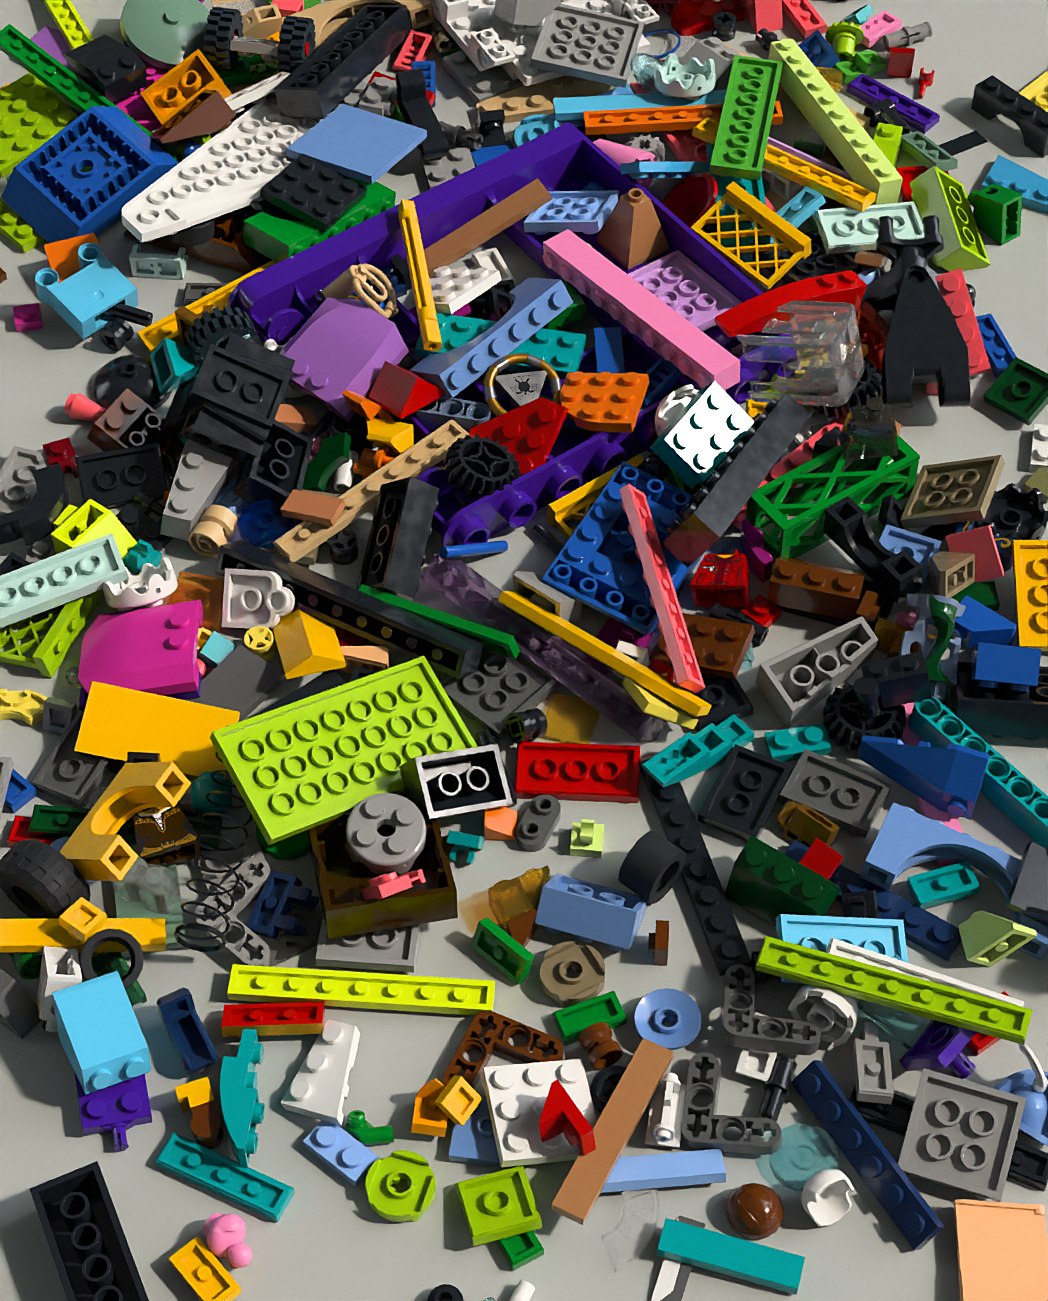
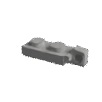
M864 1021L860 1038H855L853 1045L857 1101L891 1104L894 1091L889 1043L879 1040L877 1022Z

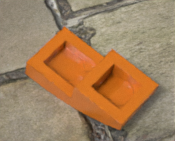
M350 390L343 391L342 395L352 411L370 421L373 417L394 421L391 415L378 404Z

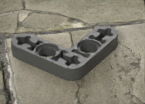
M741 964L732 965L726 970L723 985L721 1036L725 1043L739 1048L796 1055H812L818 1050L821 1030L817 1025L808 1021L754 1015L755 974L753 970ZM737 979L742 980V989L736 988ZM734 1001H739L744 1003L747 1007L744 1009H737L732 1007L730 1003ZM735 1022H741L740 1032L735 1031ZM766 1030H772L777 1032L780 1036L777 1038H769L765 1036L762 1032Z
M700 1052L694 1055L690 1060L681 1123V1132L685 1144L695 1150L721 1149V1152L762 1155L777 1152L782 1146L783 1139L781 1128L776 1121L768 1118L716 1115L721 1080L719 1061L715 1055L708 1052ZM704 1065H710V1069L707 1070L706 1074L707 1084L702 1083L700 1070L703 1069ZM698 1094H707L711 1098L708 1105L704 1107H697L692 1104L693 1098ZM696 1117L701 1118L703 1129L699 1133V1137H693L692 1132L696 1129ZM729 1127H736L742 1132L741 1136L735 1141L725 1140L722 1134ZM747 1129L752 1130V1135H750L751 1142H748ZM765 1131H771L772 1136L769 1137L768 1142H762L761 1137L764 1136Z

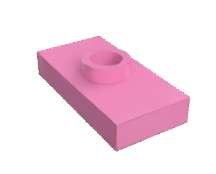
M882 11L860 25L861 29L864 30V38L861 44L870 48L881 41L883 35L900 29L902 21L887 11Z

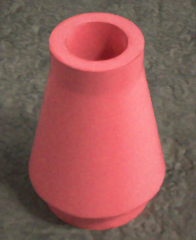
M71 393L64 407V413L69 415L70 419L96 422L107 410L81 393L77 395Z

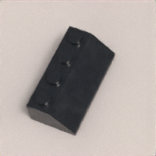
M412 477L381 485L357 590L363 584L407 600L414 599L419 589L418 579L421 567L426 559L425 549L427 540L432 533L431 523L433 514L438 507L437 497L439 488Z

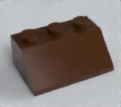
M779 556L775 561L770 579L768 604L853 621L859 606L866 573Z

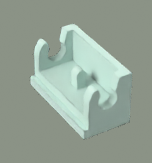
M134 244L129 255L133 277L184 279L189 262L188 255H184L186 248L180 247L177 255L139 252L140 244Z

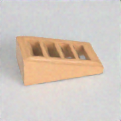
M382 645L340 646L346 667L334 670L352 674L354 667L377 671L390 668L389 648Z

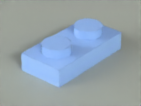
M323 1120L303 1140L306 1149L355 1187L366 1177L372 1164L378 1160V1156L340 1126Z

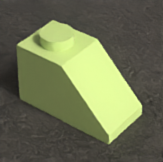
M982 910L973 913L969 919L958 926L967 960L988 967L993 966L1037 937L1036 930Z

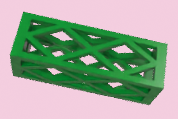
M890 427V434L853 437L756 489L747 501L746 519L762 531L764 536L763 550L765 549L771 554L774 562L779 556L796 559L830 540L823 532L825 509L847 496L852 498L867 514V518H870L879 513L883 497L893 495L899 502L910 496L916 481L920 455ZM851 452H862L841 472ZM822 466L816 473H809L810 471ZM793 483H805L782 504ZM818 483H825V484H823V485H821V486L815 488L814 490L810 491V490H811L812 488H814ZM880 484L871 504H860ZM846 485H853L844 490ZM836 489L833 496L828 499L831 491ZM819 498L817 503H810L815 499ZM761 514H766V516L760 518ZM788 516H796L790 520L787 519ZM822 516L813 536H801ZM774 522L776 525L769 537L762 528ZM790 546H797L790 550Z

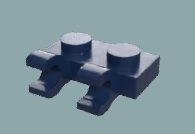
M271 870L245 926L256 935L275 940L280 931L291 937L301 939L306 926L297 924L299 921L297 918L288 916L291 906L294 902L304 908L315 910L320 898L311 895V889L301 887L303 882L297 876Z

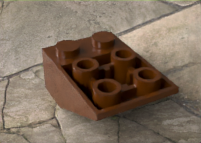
M128 388L94 423L87 436V439L104 452L159 442L164 472L165 455L169 454L174 459H177L185 446V443L181 441L176 432L170 433L167 436L160 434L165 418Z

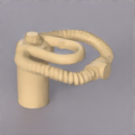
M370 264L351 265L323 289L326 299L327 297L346 299L350 294L356 292L358 297L369 308L387 319L394 317L399 311L396 308V295L390 280L380 269ZM367 279L380 290L381 295L373 290V286L366 282ZM362 287L373 299H375L378 302L385 301L388 295V302L386 303L384 310H382V308H380V306H378V304L375 303V301H373L367 294H365V292L362 290Z

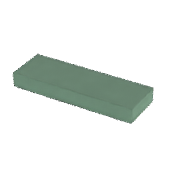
M919 131L902 135L900 147L930 169L936 166L943 172L957 169L958 160Z

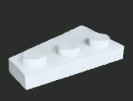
M330 1019L327 1020L322 1034H319L281 1101L285 1110L342 1126L344 1116L342 1106L344 1099H347L349 1086L347 1081L349 1071L354 1066L360 1032L356 1026Z

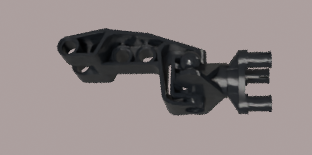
M935 215L924 217L922 219L924 238L908 240L898 239L894 236L892 217L881 216L879 220H876L878 233L876 250L891 260V269L867 286L858 312L850 314L872 320L882 310H892L894 313L882 358L883 404L888 405V407H913L914 404H911L912 384L937 383L940 407H968L971 394L968 347L950 308L939 292L935 278L938 274L927 263V260L944 248L943 237L940 235L939 218ZM966 283L974 309L976 290L971 284Z

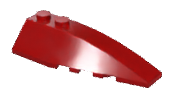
M852 270L811 277L786 284L740 303L716 316L714 322L728 337H734L858 312L867 285Z

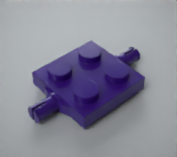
M74 1071L83 1135L98 1132L112 1133L114 1151L120 1152L119 1139H121L122 1150L125 1151L129 1147L126 1130L135 1125L152 1122L145 1074L85 1094Z

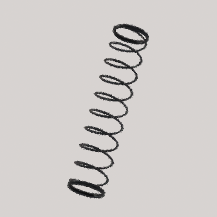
M216 752L215 756L217 757V759H218L219 761H221V762L223 763V761L221 760V758H219V756H218V755H219L218 752ZM216 770L211 773L210 777L214 782L223 786L237 788L236 785L220 782L213 777L215 773H229L227 770ZM212 791L206 794L208 802L218 807L234 809L247 806L243 799L229 792ZM209 795H229L240 800L244 805H221L211 801ZM212 812L201 815V820L209 827L222 830L242 827L246 837L239 846L217 835L203 834L196 837V842L205 849L213 851H232L237 849L241 859L240 863L234 868L223 861L211 857L198 856L191 859V864L201 871L209 873L232 871L235 874L236 882L231 889L226 890L219 884L209 880L191 879L186 881L185 885L195 893L203 895L227 893L231 899L230 908L225 912H221L205 903L187 901L181 904V909L187 914L206 918L222 916L226 922V928L223 932L200 923H187L177 926L174 937L178 943L186 948L199 952H214L225 947L227 939L224 934L228 932L230 924L224 914H227L234 907L235 902L229 892L233 891L239 884L238 874L234 870L240 867L244 861L243 853L239 848L248 841L249 835L244 826L252 821L253 816L251 812L249 820L245 824H241L233 817L221 813ZM207 815L221 816L234 821L240 826L220 827L206 822L204 817ZM199 838H217L228 842L234 848L221 849L209 847L200 843ZM206 859L215 861L229 869L208 870L195 865L194 860ZM189 883H209L220 888L223 892L199 891L190 887ZM195 904L204 906L218 914L205 915L193 913L184 909V905ZM199 929L213 933L216 936L193 937L180 931ZM179 935L193 940H211L219 937L222 943L216 946H200L183 940Z

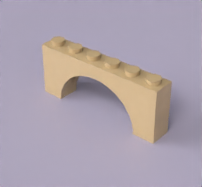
M330 0L289 15L312 18L314 20V32H316L314 52L364 5H406L410 25L413 30L435 22L430 0Z

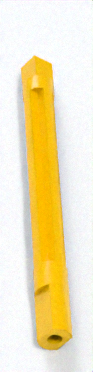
M402 199L397 209L423 348L427 351L438 352L442 348V340L414 201Z

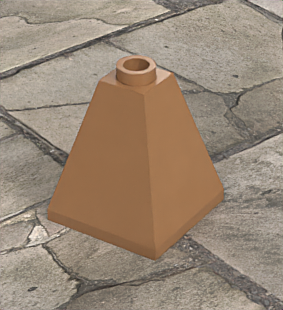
M638 188L631 189L620 197L597 237V242L627 270L669 250V244L651 199Z

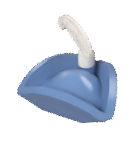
M1025 1043L1024 1045L1020 1044L1019 1049L1026 1055L1032 1069L1011 1074L993 1088L1027 1098L1019 1132L1048 1146V1073L1043 1071L1033 1051Z

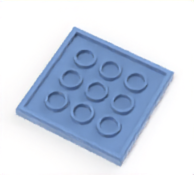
M342 104L287 147L286 152L287 156L293 159H297L304 153L342 175L373 184L427 138V130Z

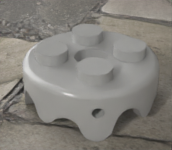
M392 793L369 796L354 807L347 819L346 843L351 860L355 863L360 861L375 874L390 871L403 874L409 871L417 856L425 848V819L419 808L403 796ZM382 825H390L395 829V833L389 837H384L377 832V829Z

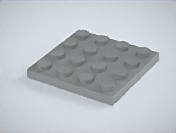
M560 4L545 18L531 57L530 67L561 73L565 76L583 78L588 81L601 82L614 87L626 88L645 22Z

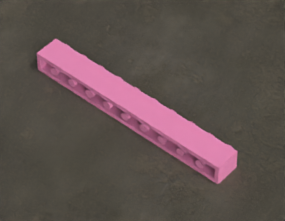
M569 229L543 242V261L548 268L553 269L563 280L576 287L581 294L590 298L596 306L604 309L614 320H618L627 327L631 333L641 338L647 346L655 349L665 360L670 361L679 368L684 375H688L697 382L701 388L715 381L725 391L740 382V360Z

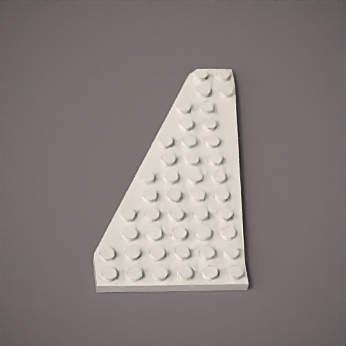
M274 92L270 93L264 101L257 103L236 119L226 130L219 132L126 203L121 210L123 226L141 243L150 242L156 238L174 235L185 228L249 206L251 201L259 202L265 200L259 197L261 188L296 160L287 156L286 148L321 120H314L311 117L300 119L282 117L276 94ZM335 107L331 112H329V113L327 114V116H328L330 113H332V112L336 109V107Z

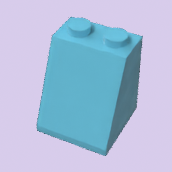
M117 971L52 993L60 1043L85 1094L104 1089L151 1071L147 1043Z

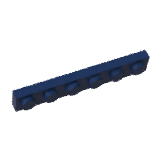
M794 840L785 852V855L800 862L809 847ZM839 864L829 879L840 889L835 900L841 904V893L876 890L879 919L903 920L905 939L947 962L962 941L958 927L895 893L860 878L859 874Z
M813 1060L791 1084L914 1250L922 1249L945 1226L820 1060Z

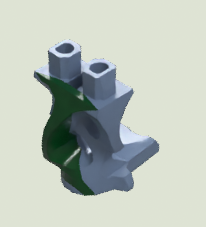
M907 594L906 602L909 607V613L916 614L917 618L912 630L904 631L898 656L910 654L911 644H917L919 652L922 651L931 695L940 702H943L946 699L949 688L957 683V666L961 638H950L955 626V619L963 615L966 606L961 605L955 599L941 595ZM928 624H932L937 629V637L935 639H931L926 635L925 628ZM948 647L950 650L949 658L947 661H943L941 657Z

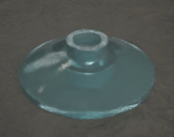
M638 53L630 62L633 76L650 93H661L655 87L654 74L656 64L661 66L663 64L649 54Z

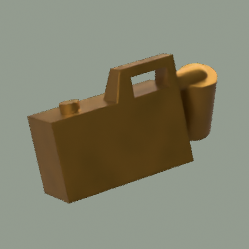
M787 800L775 817L777 824L785 829L782 836L790 842L796 840L803 843L805 841L812 845L814 840L818 838L831 847L840 829L839 826L805 803L799 805L794 801L789 802ZM790 831L797 835L798 839L790 834Z

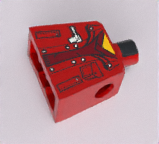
M725 547L722 550V554L705 555L690 585L695 607H713L716 602L724 607H750V575L746 556L739 554L738 550L734 547Z

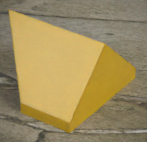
M374 417L371 421L366 419L368 428L367 439L374 441V447L379 448L383 446L388 448L390 456L397 457L414 445L413 424Z

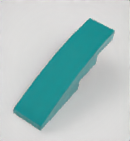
M733 714L719 725L715 726L711 723L695 735L689 731L646 761L642 768L664 788L692 777L729 757L735 744L741 747L746 746L754 740L755 733Z

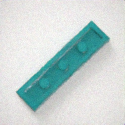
M174 1132L155 1161L157 1167L277 1223L295 1193L293 1187L252 1168L240 1167L237 1161Z
M668 1218L665 1219L656 1253L658 1256L797 1295L805 1260L803 1256Z

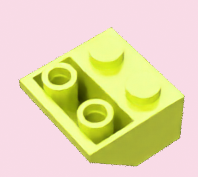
M89 499L51 533L56 554L111 533L115 538L122 559L137 544L112 511L92 499Z

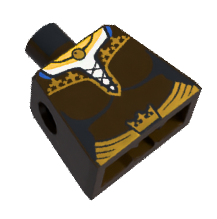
M178 804L175 807L148 808L133 815L142 874L201 856L200 845L196 842V837L198 836Z

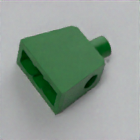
M991 184L979 191L973 190L969 193L968 200L970 205L974 207L973 215L980 230L1001 246L1020 236L1021 193L997 184Z

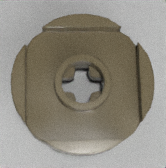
M566 941L551 947L545 953L540 966V984L544 992L552 1000L557 1001L559 1006L566 1008L592 999L604 989L605 963L600 953L587 944L584 947L575 945L574 941ZM571 968L573 971L579 970L580 973L577 978L571 979L566 977V970Z

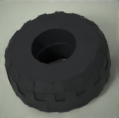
M38 839L21 840L0 860V887L11 902L28 917H35L37 919L59 918L80 897L90 902V887L86 883L85 878L64 855L47 843H43Z

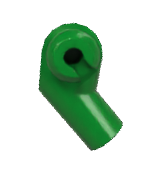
M360 1110L351 1111L347 1115L348 1122L346 1123L348 1133L363 1145L394 1142L392 1125L373 1127L365 1120V1114Z

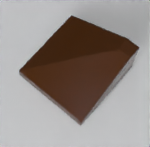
M531 909L506 922V933L524 948L537 930V924H535L537 911L535 909Z

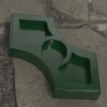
M344 432L322 439L317 455L308 463L302 489L317 492L325 491L327 481L332 473L341 465L349 462L351 436Z

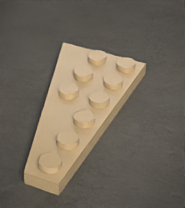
M561 76L529 86L524 85L476 103V112L478 116L479 112L504 109V123L518 122L533 114L549 115L554 113L553 98L597 96L617 87L574 76Z

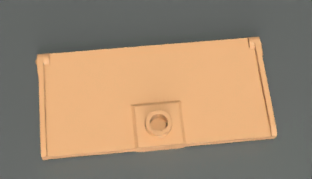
M956 1199L953 1202L960 1301H1048V1242L1044 1206L1039 1204Z

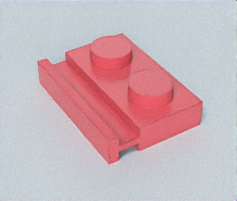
M422 869L403 873L397 876L395 871L368 880L370 886L361 889L364 900L382 899L413 887L412 885L424 883L426 880Z

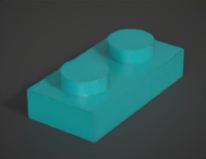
M823 723L764 733V742L769 757L780 762L799 760L805 749L822 756L830 755L832 751V745Z
M968 861L914 875L907 879V886L916 905L922 909L978 894L981 888Z

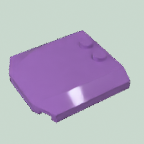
M327 297L279 354L295 360L289 380L290 384L293 383L324 403L328 410L349 422L356 412L352 411L342 395L343 391L350 390L368 399L384 362L387 361L398 365L409 350L395 323L356 299Z

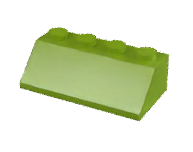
M936 166L931 167L911 181L910 186L913 192L911 197L918 207L921 220L929 215H935L939 218L940 235L943 237L944 248L931 257L934 264L949 272L959 268L965 271L988 267L990 262L963 184Z

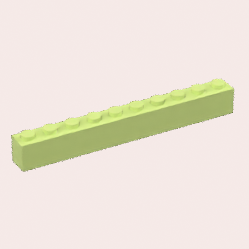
M793 39L771 42L768 60L783 61L779 84L854 182L877 193L876 201L872 205L898 203L903 181L902 176Z

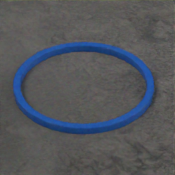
M667 29L648 32L643 35L645 38L655 33L673 34L678 38V44L674 49L665 54L646 55L642 53L639 55L649 59L666 57L680 47V36L678 33Z

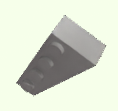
M186 439L163 512L160 534L188 541L190 533L196 524L199 523L207 507L214 504L219 492L228 483L233 471L239 467L241 462Z
M861 616L760 664L756 684L788 729L861 667V664L866 663L873 657L878 638Z

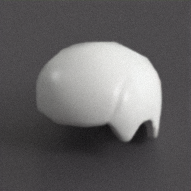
M837 1169L821 1170L805 1182L801 1203L804 1210L818 1226H830L839 1221L850 1210L852 1203L849 1199L848 1191L852 1192L854 1188L849 1178L842 1171Z

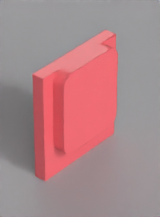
M990 525L945 536L950 552L975 553V582L1005 576Z

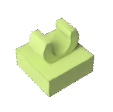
M582 819L581 823L573 822L570 856L602 858L604 824H594V820Z

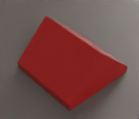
M385 361L369 394V400L403 419L446 394L444 389L417 374Z

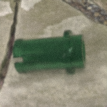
M800 138V140L794 141L793 148L820 160L823 155L824 144L803 141V138Z

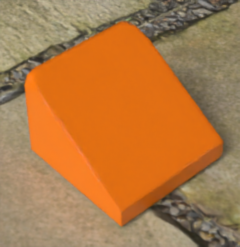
M506 807L485 810V840H516L517 811Z

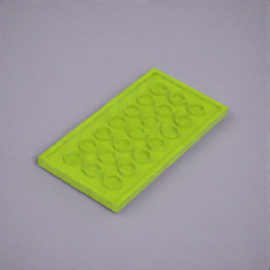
M425 656L215 730L209 737L268 845L349 814L359 802L369 796L381 793L400 794L405 792L399 766L414 757L478 747Z

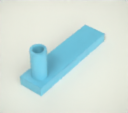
M806 186L776 213L795 228L807 220L811 231L814 230L819 233L814 214L815 210H819L826 201L822 194ZM770 236V244L774 243V238ZM753 252L740 253V259L743 262H756L752 259Z

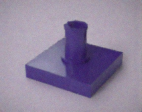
M934 1020L899 1062L906 1071L923 1070V1068L929 1070L945 1069L949 1066L957 1078L965 1079L972 1074L971 1071H974L976 1066L969 1060L962 1049L977 1032Z

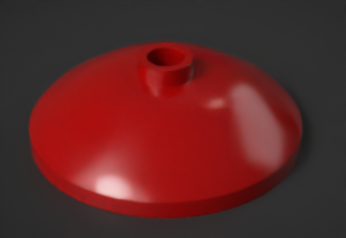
M707 173L690 175L676 184L661 203L691 229L716 203L718 194L717 182Z

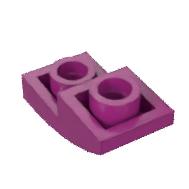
M747 519L741 521L740 531L742 553L746 556L750 569L764 583L771 578L774 559L767 550H763L764 536L762 531L758 527L753 526Z

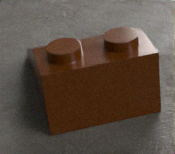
M205 89L151 134L150 137L155 142L168 143L217 132L218 130L222 132L233 123L231 119L236 114L218 91Z

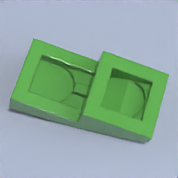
M875 51L856 52L853 61L838 62L832 66L831 71L843 84L852 82L862 73L868 77L879 73L887 67V63Z

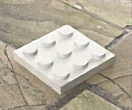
M582 1059L484 1067L481 1075L500 1166L510 1167L576 1160L580 1149L577 1145L571 1146L564 1133L546 1142L541 1141L539 1120L551 1083L559 1080L592 1129L594 1128L597 1120Z

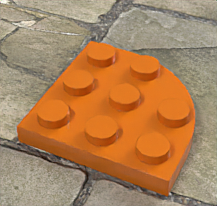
M577 371L567 373L560 392L561 405L569 409L566 417L569 416L573 419L575 425L580 428L597 432L632 433L649 385L648 374L636 372L583 373Z

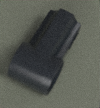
M886 98L865 107L864 115L870 118V127L874 128L878 126V123L893 124L903 127L902 135L910 133L911 127L897 114L896 106L891 99Z

